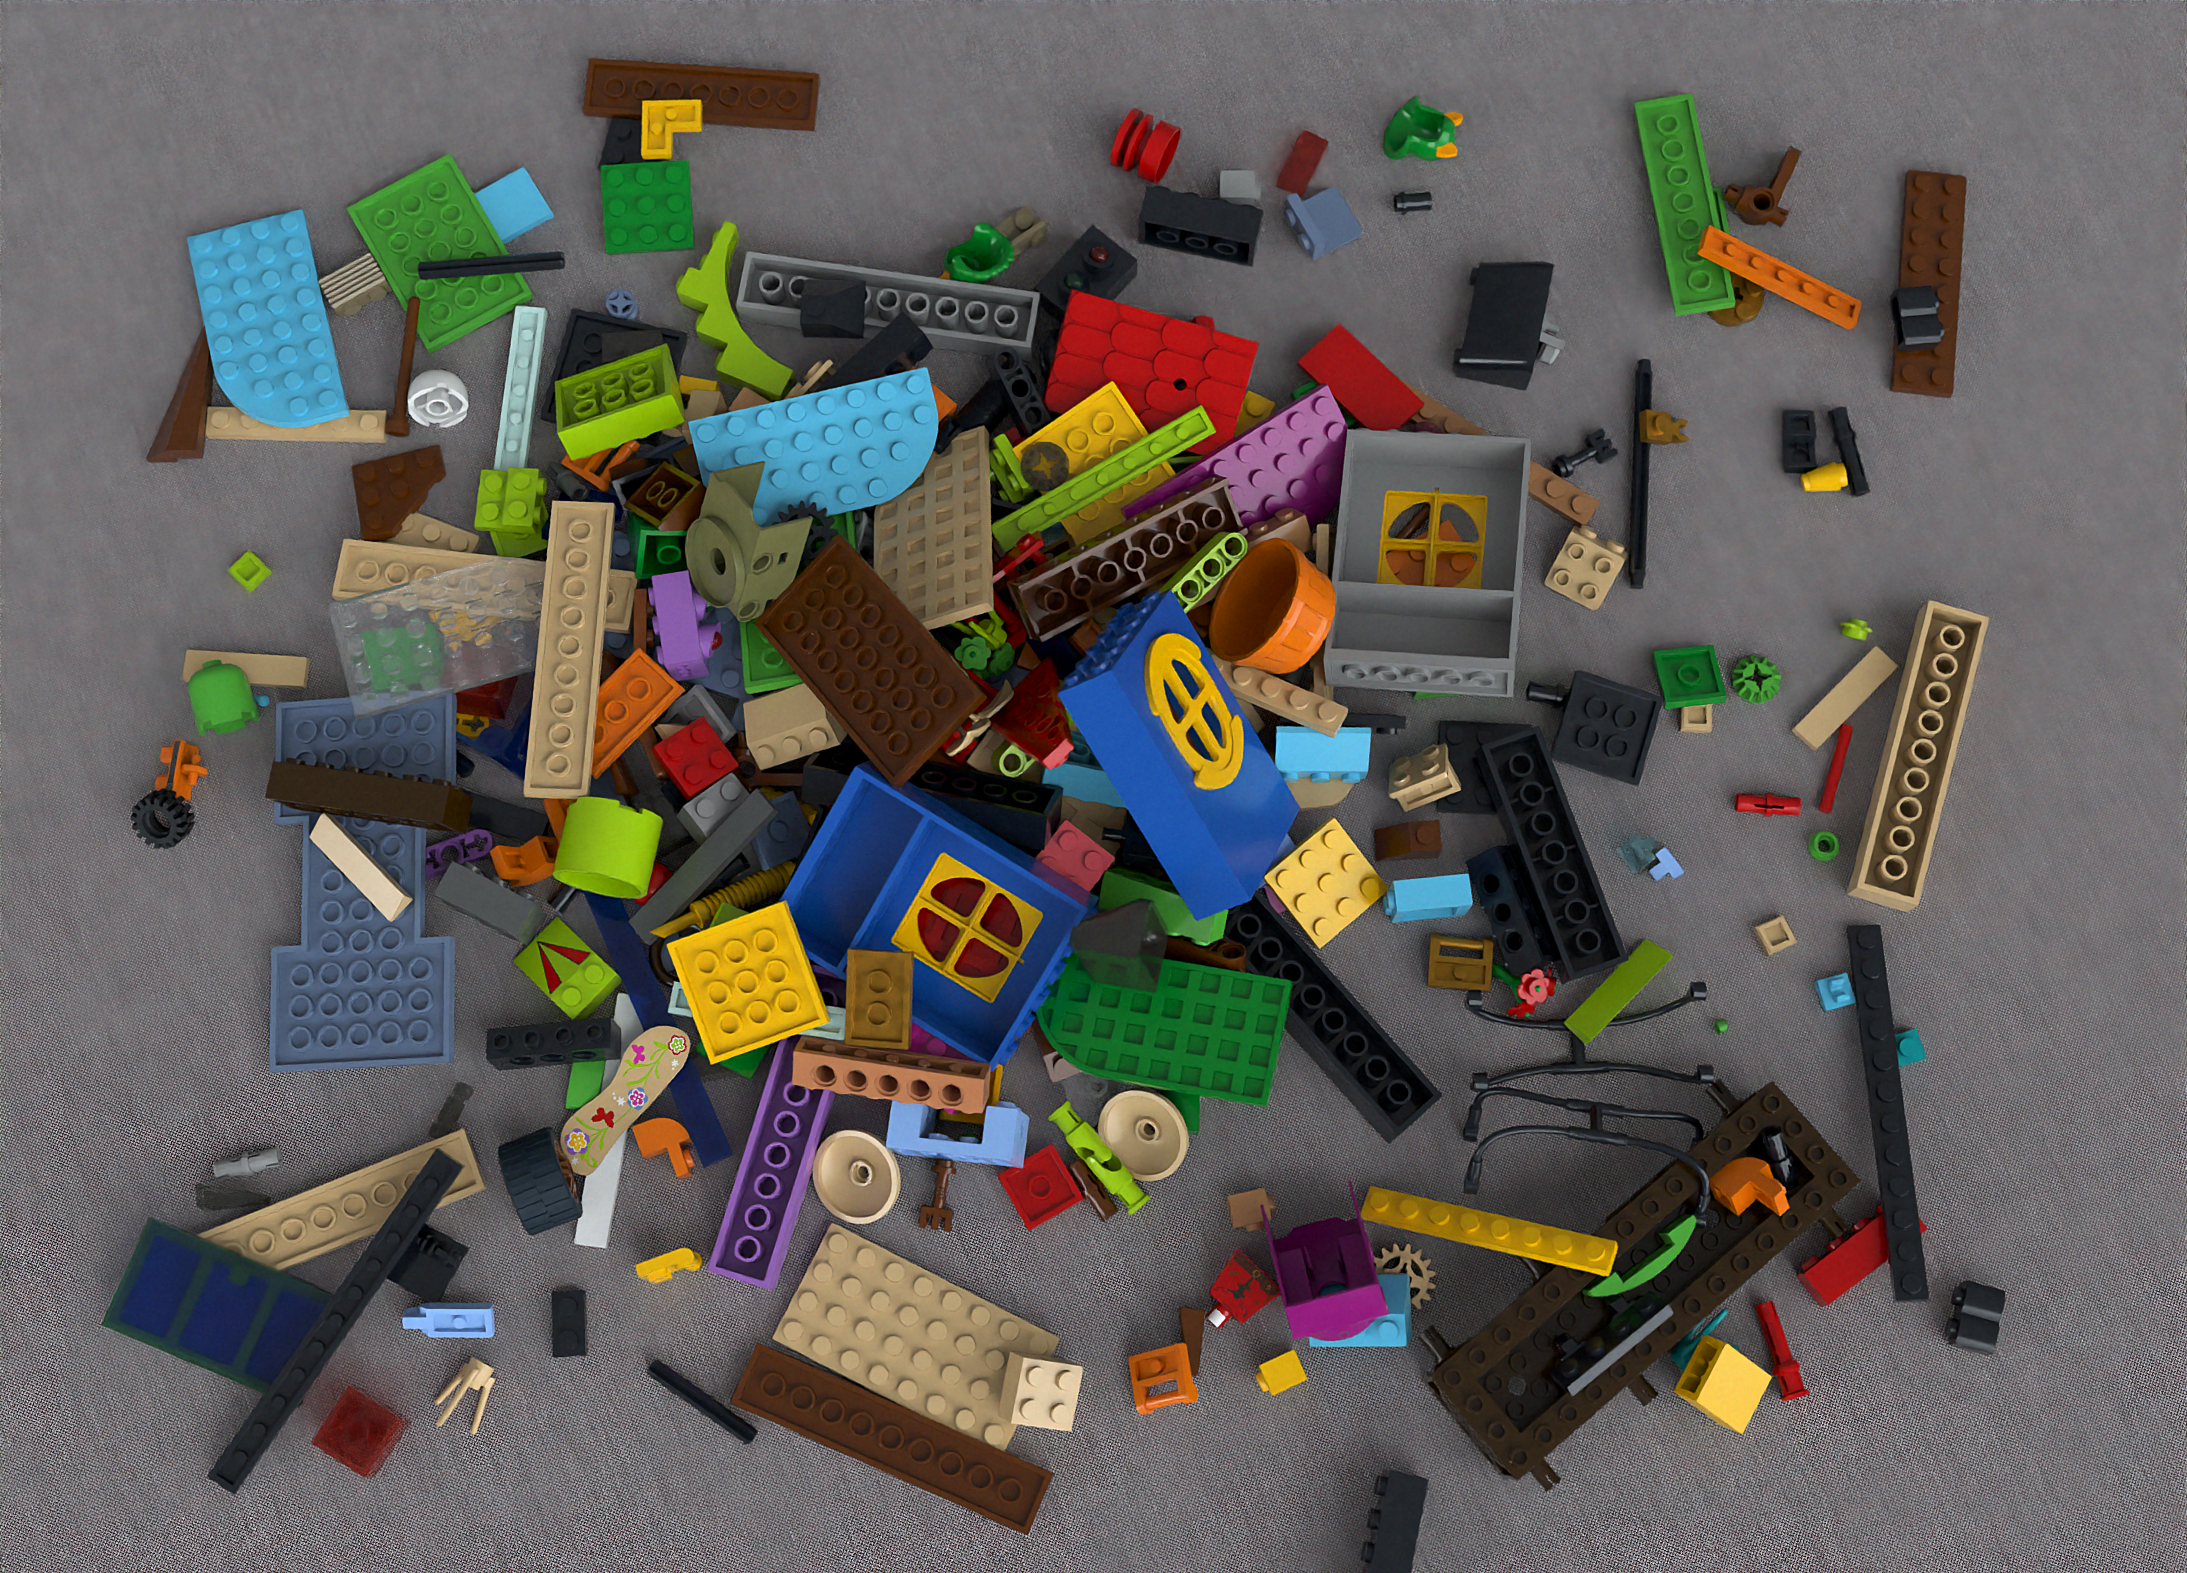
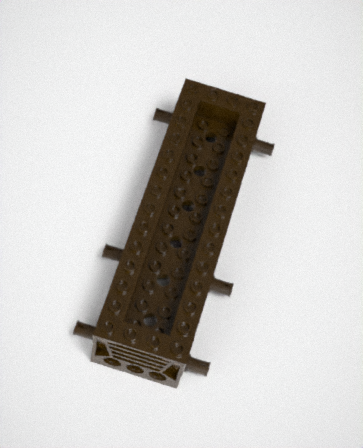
M1720 1078L1717 1079L1704 1092L1723 1111V1117L1707 1132V1135L1685 1153L1693 1157L1704 1167L1710 1179L1727 1163L1736 1159L1750 1157L1767 1162V1150L1761 1137V1131L1768 1126H1780L1787 1149L1791 1151L1793 1156L1792 1167L1798 1181L1796 1188L1785 1193L1790 1208L1779 1216L1756 1199L1737 1216L1715 1199L1710 1187L1711 1199L1708 1209H1712L1718 1214V1224L1715 1227L1705 1225L1704 1229L1694 1228L1689 1240L1668 1268L1663 1269L1647 1282L1628 1291L1618 1293L1628 1302L1632 1298L1637 1301L1651 1290L1669 1304L1674 1314L1573 1397L1558 1385L1549 1373L1561 1363L1559 1357L1563 1355L1554 1340L1564 1332L1570 1335L1576 1344L1582 1340L1587 1342L1612 1321L1611 1316L1615 1313H1611L1604 1301L1606 1296L1592 1297L1584 1295L1581 1291L1587 1284L1597 1278L1599 1274L1515 1255L1533 1275L1531 1278L1533 1281L1517 1295L1518 1298L1480 1331L1474 1336L1468 1337L1456 1347L1454 1345L1450 1347L1433 1324L1425 1330L1426 1332H1422L1417 1337L1436 1359L1432 1369L1420 1380L1503 1479L1517 1480L1518 1482L1530 1471L1544 1488L1545 1492L1551 1490L1554 1487L1553 1484H1558L1562 1478L1558 1476L1544 1459L1625 1387L1630 1389L1643 1407L1649 1404L1652 1398L1655 1399L1659 1395L1658 1391L1651 1386L1641 1373L1815 1221L1818 1220L1834 1240L1850 1227L1832 1207L1857 1186L1861 1180L1773 1081L1753 1092L1744 1100H1737L1723 1084ZM1677 1158L1671 1161L1602 1220V1226L1590 1235L1616 1241L1618 1249L1611 1271L1616 1272L1619 1277L1665 1243L1658 1232L1682 1214H1690L1691 1209L1695 1207L1698 1193L1702 1190V1181L1699 1174L1690 1165ZM1770 1167L1773 1178H1775L1772 1168ZM1514 1376L1522 1378L1525 1382V1391L1519 1396L1513 1395L1508 1389V1382Z

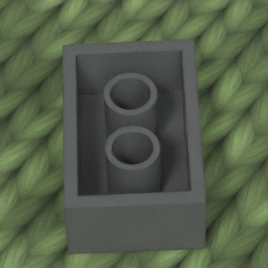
M452 861L433 894L449 907L528 946L547 915L540 909L541 903L535 900L534 896L521 889L514 893V889L508 886L507 882L494 875L487 879L488 876L482 873L481 869L467 861H464L462 865Z

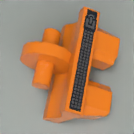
M174 739L173 745L163 746L160 759L162 763L169 765L168 775L159 774L156 777L154 788L158 791L160 789H167V793L173 790L176 792L175 798L182 795L185 798L184 801H190L192 787H196L198 777H207L208 769L200 766L201 756L198 755L199 747Z

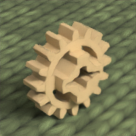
M1393 1244L1392 1253L1382 1248L1380 1250L1382 1259L1374 1257L1376 1273H1400L1401 1269H1403L1404 1273H1409L1410 1289L1419 1290L1411 1298V1305L1416 1310L1421 1309L1419 1300L1422 1299L1428 1302L1431 1298L1426 1293V1290H1432L1436 1287V1285L1429 1282V1278L1435 1276L1436 1272L1427 1271L1426 1268L1431 1263V1260L1422 1261L1420 1259L1422 1250L1420 1249L1414 1254L1410 1253L1411 1246L1409 1244L1405 1245L1403 1251L1399 1250L1397 1244ZM1399 1257L1396 1267L1393 1269L1382 1268L1388 1260ZM1411 1262L1418 1267L1421 1277L1415 1275L1411 1269Z

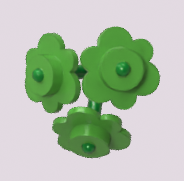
M965 634L966 637L961 641L962 646L957 647L955 650L956 659L963 661L962 666L965 669H970L983 680L986 677H991L992 673L995 676H999L1002 671L1009 670L1013 664V656L1015 654V650L1012 649V645L1008 642L1003 644L1001 649L994 652L986 647V640L982 636L972 638ZM991 657V658H993V660L990 662L989 668L987 669V668H986V665H987V659H986V658Z

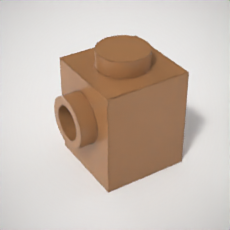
M1265 1188L1229 1195L1226 1198L1233 1230L1247 1227L1249 1233L1266 1229L1260 1207L1262 1204L1264 1205L1269 1222L1272 1220L1271 1214L1276 1213L1272 1194L1266 1195Z

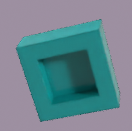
M1917 1028L1895 1035L1899 1067L1927 1059Z

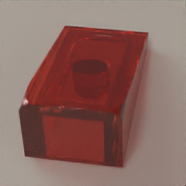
M1302 130L1275 186L1291 194L1297 193L1302 198L1328 150L1329 142L1307 130Z

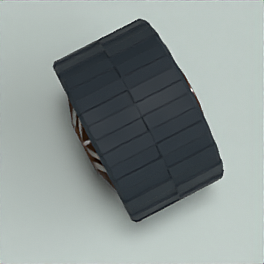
M545 1127L499 1145L497 1153L505 1187L517 1215L529 1235L534 1236L582 1217L583 1209L573 1168L552 1128Z

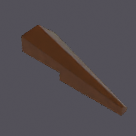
M205 325L202 328L147 456L149 463L177 462L178 458H203L207 406H211L214 375Z

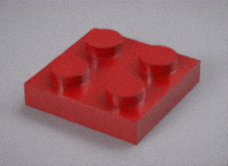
M704 716L656 744L651 750L687 801L717 783L729 773H733L740 766Z
M1053 1144L1024 1159L1023 1168L1011 1167L997 1175L1029 1232L1084 1200Z

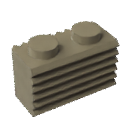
M370 252L317 280L340 318L358 313L361 306H365V304L371 301L377 302L382 300L387 295V292L392 290Z

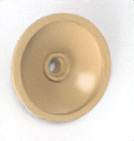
M1141 1088L1122 1091L1109 1100L1099 1117L1098 1135L1132 1173L1134 1179L1141 1181L1161 1180L1171 1175L1183 1163L1189 1144L1187 1126L1176 1106L1161 1094ZM1148 1123L1154 1127L1155 1131L1149 1128Z
M845 1129L829 1136L820 1145L813 1163V1181L820 1200L832 1214L849 1223L867 1224L880 1219L894 1206L900 1191L899 1166L892 1151L886 1148V1144L879 1137L862 1129ZM864 1167L868 1169L869 1175L865 1173Z

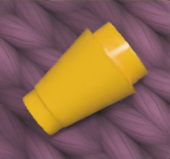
M1835 461L1800 475L1803 492L1840 491L1841 487L1848 485L1844 464H1836Z

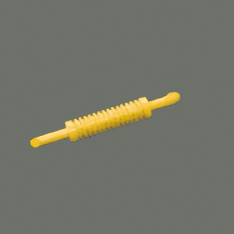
M818 810L807 814L811 826ZM789 860L766 871L756 872V874L741 879L739 882H735L723 890L720 889L712 893V895L709 894L701 898V900L694 901L689 905L691 912L649 932L666 938L694 924H697L700 929H704L705 920L714 919L722 902H726L741 910L759 903L761 900L777 894V892L780 893L786 890L797 862L793 864Z

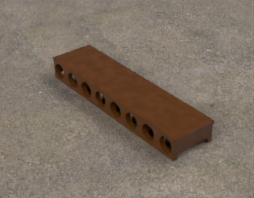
M1214 474L1006 582L1028 638L1044 642L1180 570L1219 532H1235L1243 536L1248 534L1247 528L1243 527L1227 486L1229 484L1228 478ZM1229 538L1225 545L1233 542L1232 539Z

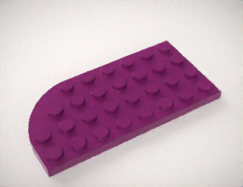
M1322 383L1120 508L1122 515L1127 520L1198 482L1217 474L1228 478L1229 484L1227 486L1241 523L1247 530L1256 522L1267 521L1275 517L1276 512L1285 508H1293L1305 514L1310 530L1313 529L1330 513L1341 495L1348 427L1329 386Z

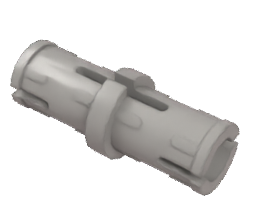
M278 1146L252 1153L248 1150L242 1152L240 1156L214 1161L213 1169L218 1181L241 1175L249 1177L255 1175V1172L282 1166L283 1158Z

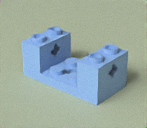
M892 1100L886 1148L897 1154L1023 1168L1029 1117L1021 1111V1108L1016 1107V1104L998 1101L996 1107H986L982 1142L972 1137H960V1142H955L954 1139H949L947 1135L934 1133L937 1109L931 1108L928 1105L902 1104Z

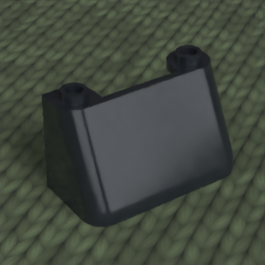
M1544 261L1480 262L1478 268L1472 267L1469 285H1474V293L1462 349L1456 348L1452 364V366L1458 367L1456 377L1526 391L1536 360L1554 263Z

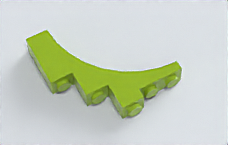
M725 220L721 229L715 231L712 238V247L708 254L703 255L699 264V270L689 266L685 275L682 274L676 284V292L681 304L703 312L696 320L695 329L700 342L721 350L714 366L719 380L739 389H743V387L749 388L768 401H781L793 389L796 383L795 375L792 369L773 360L759 349L743 331L733 313L729 297V272L732 256L739 240V234L736 225Z

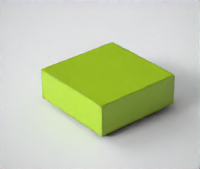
M250 550L227 570L249 593L255 590L273 573Z

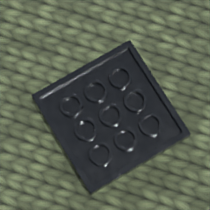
M572 308L540 415L542 421L557 424L556 381L666 343L670 350L677 378L688 341L687 333ZM661 431L652 433L646 438L634 440L657 446Z

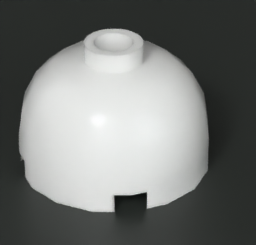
M429 370L422 372L413 380L408 391V412L414 420L426 426H429V422H441L439 427H449L459 423L466 417L467 408L469 407L468 393L458 376L445 370Z

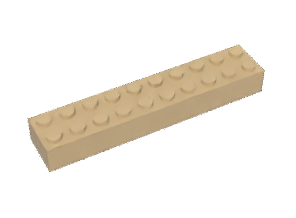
M1929 600L1919 610L1847 895L1907 913L1918 906L1989 617Z

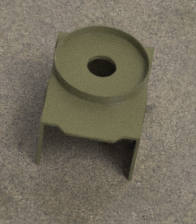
M764 461L711 472L704 502L701 506L700 517L689 527L685 542L687 567L692 582L700 596L713 607L722 608L727 606L740 622H747L760 617L794 581L813 520L810 516L761 528L756 523L752 509L764 470ZM786 553L784 561L778 563L780 554Z

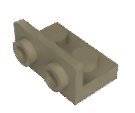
M1028 205L995 226L999 233L1006 236L1013 244L1014 260L1009 264L1018 261L1023 252L1029 248L1040 246L1048 236L1047 223L1044 220L1040 221Z

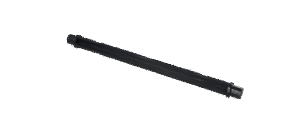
M1644 358L1638 360V370L1635 371L1628 571L1630 588L1642 589L1644 577H1646L1650 443L1640 442L1639 413L1646 409L1651 410L1653 371L1651 370V360Z

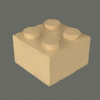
M1010 1351L998 1416L1012 1424L1071 1432L1084 1367L1068 1359Z

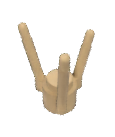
M474 1357L471 1358L469 1363L465 1362L460 1372L435 1400L436 1405L441 1404L460 1382H463L443 1411L436 1425L441 1427L469 1386L478 1391L482 1385L484 1387L470 1431L472 1435H475L490 1389L496 1379L491 1377L494 1369Z

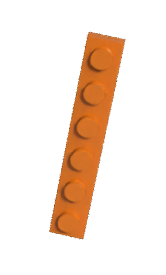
M1708 225L1703 230L1697 251L1698 255L1849 331L1856 326L1862 301L1711 225Z

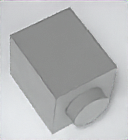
M1220 170L1219 198L1240 206L1243 204L1254 206L1255 200H1260L1261 182H1255V171Z

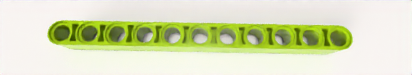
M1219 532L1158 592L1162 593L1171 589L1186 614L1244 557L1248 548L1245 537L1235 532ZM1231 538L1234 547L1231 553L1228 554L1225 550V543ZM1209 559L1212 563V569L1206 575L1203 571V565ZM1185 581H1188L1190 592L1184 597L1181 593V587ZM1066 709L1070 727L1074 723V720L1072 719V717ZM1004 740L991 756V764L994 770L1009 777L1019 776L1035 761L1007 740ZM1012 753L1014 763L1009 769H1005L1003 760L1005 756Z

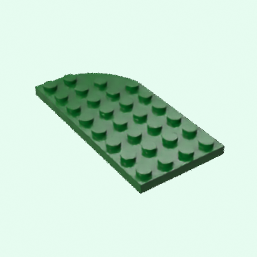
M1080 944L1074 953H1071L1069 958L1064 957L1063 961L1067 965L1058 980L1056 979L1052 986L1048 984L1047 987L1051 989V992L1044 1004L1037 1010L1036 1016L1047 1040L1057 1053L1073 1067L1097 1078L1268 1109L1293 986L1292 981Z

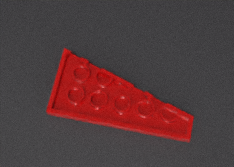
M1049 656L1013 688L1014 695L1012 699L997 713L988 718L991 721L988 728L1048 770H1052L1067 760L1068 753L1074 749L1066 709L1057 694L1061 690L1056 664Z

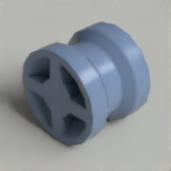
M622 288L615 289L607 296L606 307L611 317L629 321L636 320L639 309L635 297L630 291Z

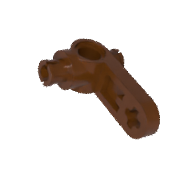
M1793 146L1788 148L1769 188H1755L1749 184L1741 188L1731 182L1722 200L1734 204L1733 211L1740 214L1742 220L1751 226H1766L1770 222L1781 228L1787 218L1786 216L1789 214V210H1785L1777 206L1802 151ZM1754 203L1761 205L1763 210L1756 208Z
M746 730L737 731L738 745L732 746V756L739 765L742 761L752 762L756 771L753 775H745L739 766L733 774L749 794L757 786L803 785V769L760 770L747 745Z

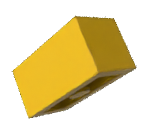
M682 375L680 377L679 389L682 400L689 401L692 390H720L716 381Z

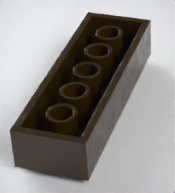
M286 758L285 762L273 761L265 798L288 808L322 814L325 812L335 816L465 835L467 833L474 798L463 793L464 788L451 785L452 782L433 778L432 783L422 781L421 777L403 774L401 779L392 777V773L374 770L373 774L364 773L363 769L352 766H344V770L335 769L332 764L315 762V766L305 764L303 760Z

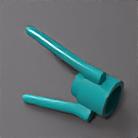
M1723 1308L1692 1341H1690L1706 1318L1673 1347L1674 1351L1669 1356L1683 1371L1703 1334L1708 1335L1728 1314L1726 1308ZM1737 1344L1731 1345L1735 1350H1738Z

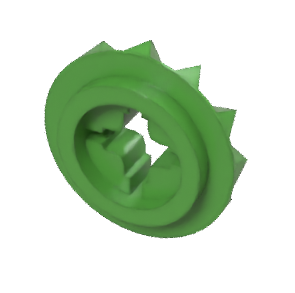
M1752 655L1742 659L1735 666L1731 680L1732 686L1739 697L1747 702L1758 704L1771 700L1780 689L1782 675L1779 674L1776 664L1771 663L1766 657ZM1755 669L1759 676L1768 677L1760 683V688L1755 681L1747 680L1753 676Z

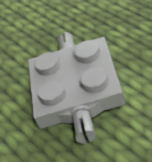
M702 684L695 685L685 696H679L671 704L667 715L658 723L689 725L704 716L724 745L737 733Z

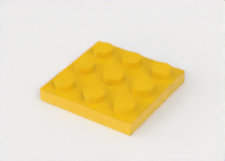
M1334 817L1327 819L1270 867L1262 878L1318 949L1322 948L1389 890Z

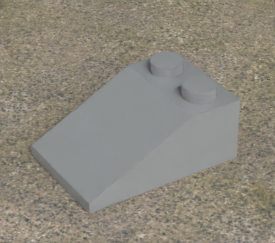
M731 772L684 805L677 818L698 845L701 846L750 794ZM751 843L741 851L748 859L750 868L729 881L730 885L762 870Z

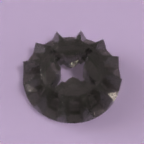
M1037 442L1025 451L1021 459L1022 476L1026 483L1036 490L1050 491L1064 483L1069 473V458L1061 447L1052 442ZM1042 453L1047 462L1058 461L1057 464L1050 468V479L1047 478L1043 470L1032 471V469L1040 464V454Z

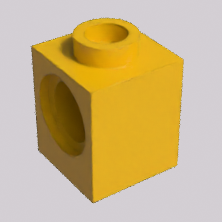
M1294 1349L1257 1366L1260 1373L1255 1374L1262 1392L1269 1391L1270 1396H1274L1308 1380Z

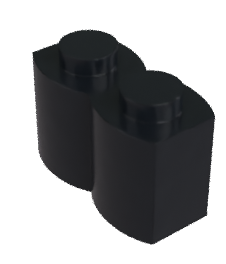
M1931 285L1896 288L1890 295V311L1899 352L1935 349L1944 337L1943 323L1939 322L1936 314L1939 309V297L1937 294H1934Z
M1968 1280L1960 1282L1959 1286H1955L1951 1296V1304L1955 1305L1953 1318L1950 1317L1947 1320L1945 1326V1336L1948 1337V1345L1985 1356L1993 1355L1997 1344L1999 1322L2004 1309L2006 1291Z

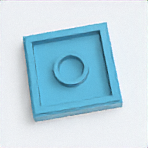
M525 167L516 170L474 194L503 244L510 242L554 217Z

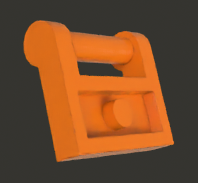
M635 440L623 443L599 477L594 473L612 448L596 452L590 457L579 458L573 461L567 454L561 464L600 492L606 494L611 487L609 485L611 477L608 469L625 463L632 452H637L640 444Z
M1178 1343L1128 1357L1135 1406L1140 1415L1153 1413L1156 1408L1180 1402L1190 1404L1198 1400V1390L1192 1382L1187 1345L1185 1343ZM1177 1381V1390L1154 1396L1149 1394L1148 1387Z

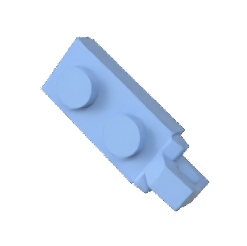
M429 1302L421 1304L420 1307L406 1308L402 1317L403 1329H421L422 1333L428 1334V1337L491 1338L495 1333L493 1303Z

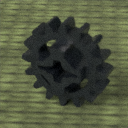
M800 501L798 509L789 504V513L786 515L780 511L778 516L782 520L781 523L789 522L796 517L802 519L812 516L824 526H815L811 523L809 534L813 535L808 536V541H806L807 547L805 548L804 546L800 560L807 567L832 541L831 537L838 535V530L830 529L835 523L834 517L825 518L828 513L826 508L818 512L815 502L811 504L810 508H806L804 501ZM773 522L772 525H777V524H781V523H779V522ZM824 540L823 545L816 552L812 553V548L816 543Z

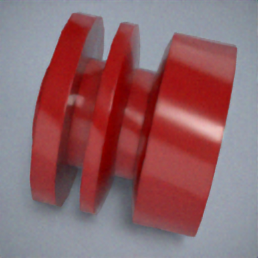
M1133 108L1117 131L1110 155V165L1117 168L1123 165V170L1130 173L1139 163L1138 177L1158 185L1168 171L1180 142L1181 128L1161 120L1152 130L1154 116L1147 113L1143 117L1142 110Z

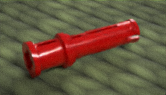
M1773 1300L1756 1305L1754 1309L1759 1318L1774 1363L1773 1370L1771 1371L1774 1376H1777L1783 1393L1781 1400L1785 1402L1809 1395L1810 1392L1803 1385L1798 1370L1801 1367L1800 1363L1797 1360H1793Z

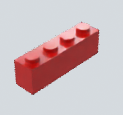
M1881 1203L1875 1207V1210L1878 1212L1869 1220L1866 1216L1859 1219L1850 1227L1853 1231L1844 1239L1842 1236L1835 1240L1833 1239L1825 1246L1828 1250L1821 1257L1814 1254L1800 1265L1803 1270L1796 1276L1820 1307L1830 1305L1888 1260ZM1919 1218L1920 1231L1922 1234L1928 1228Z

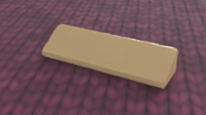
M324 812L319 817L309 838L375 907L392 922L408 906L413 898L333 815Z

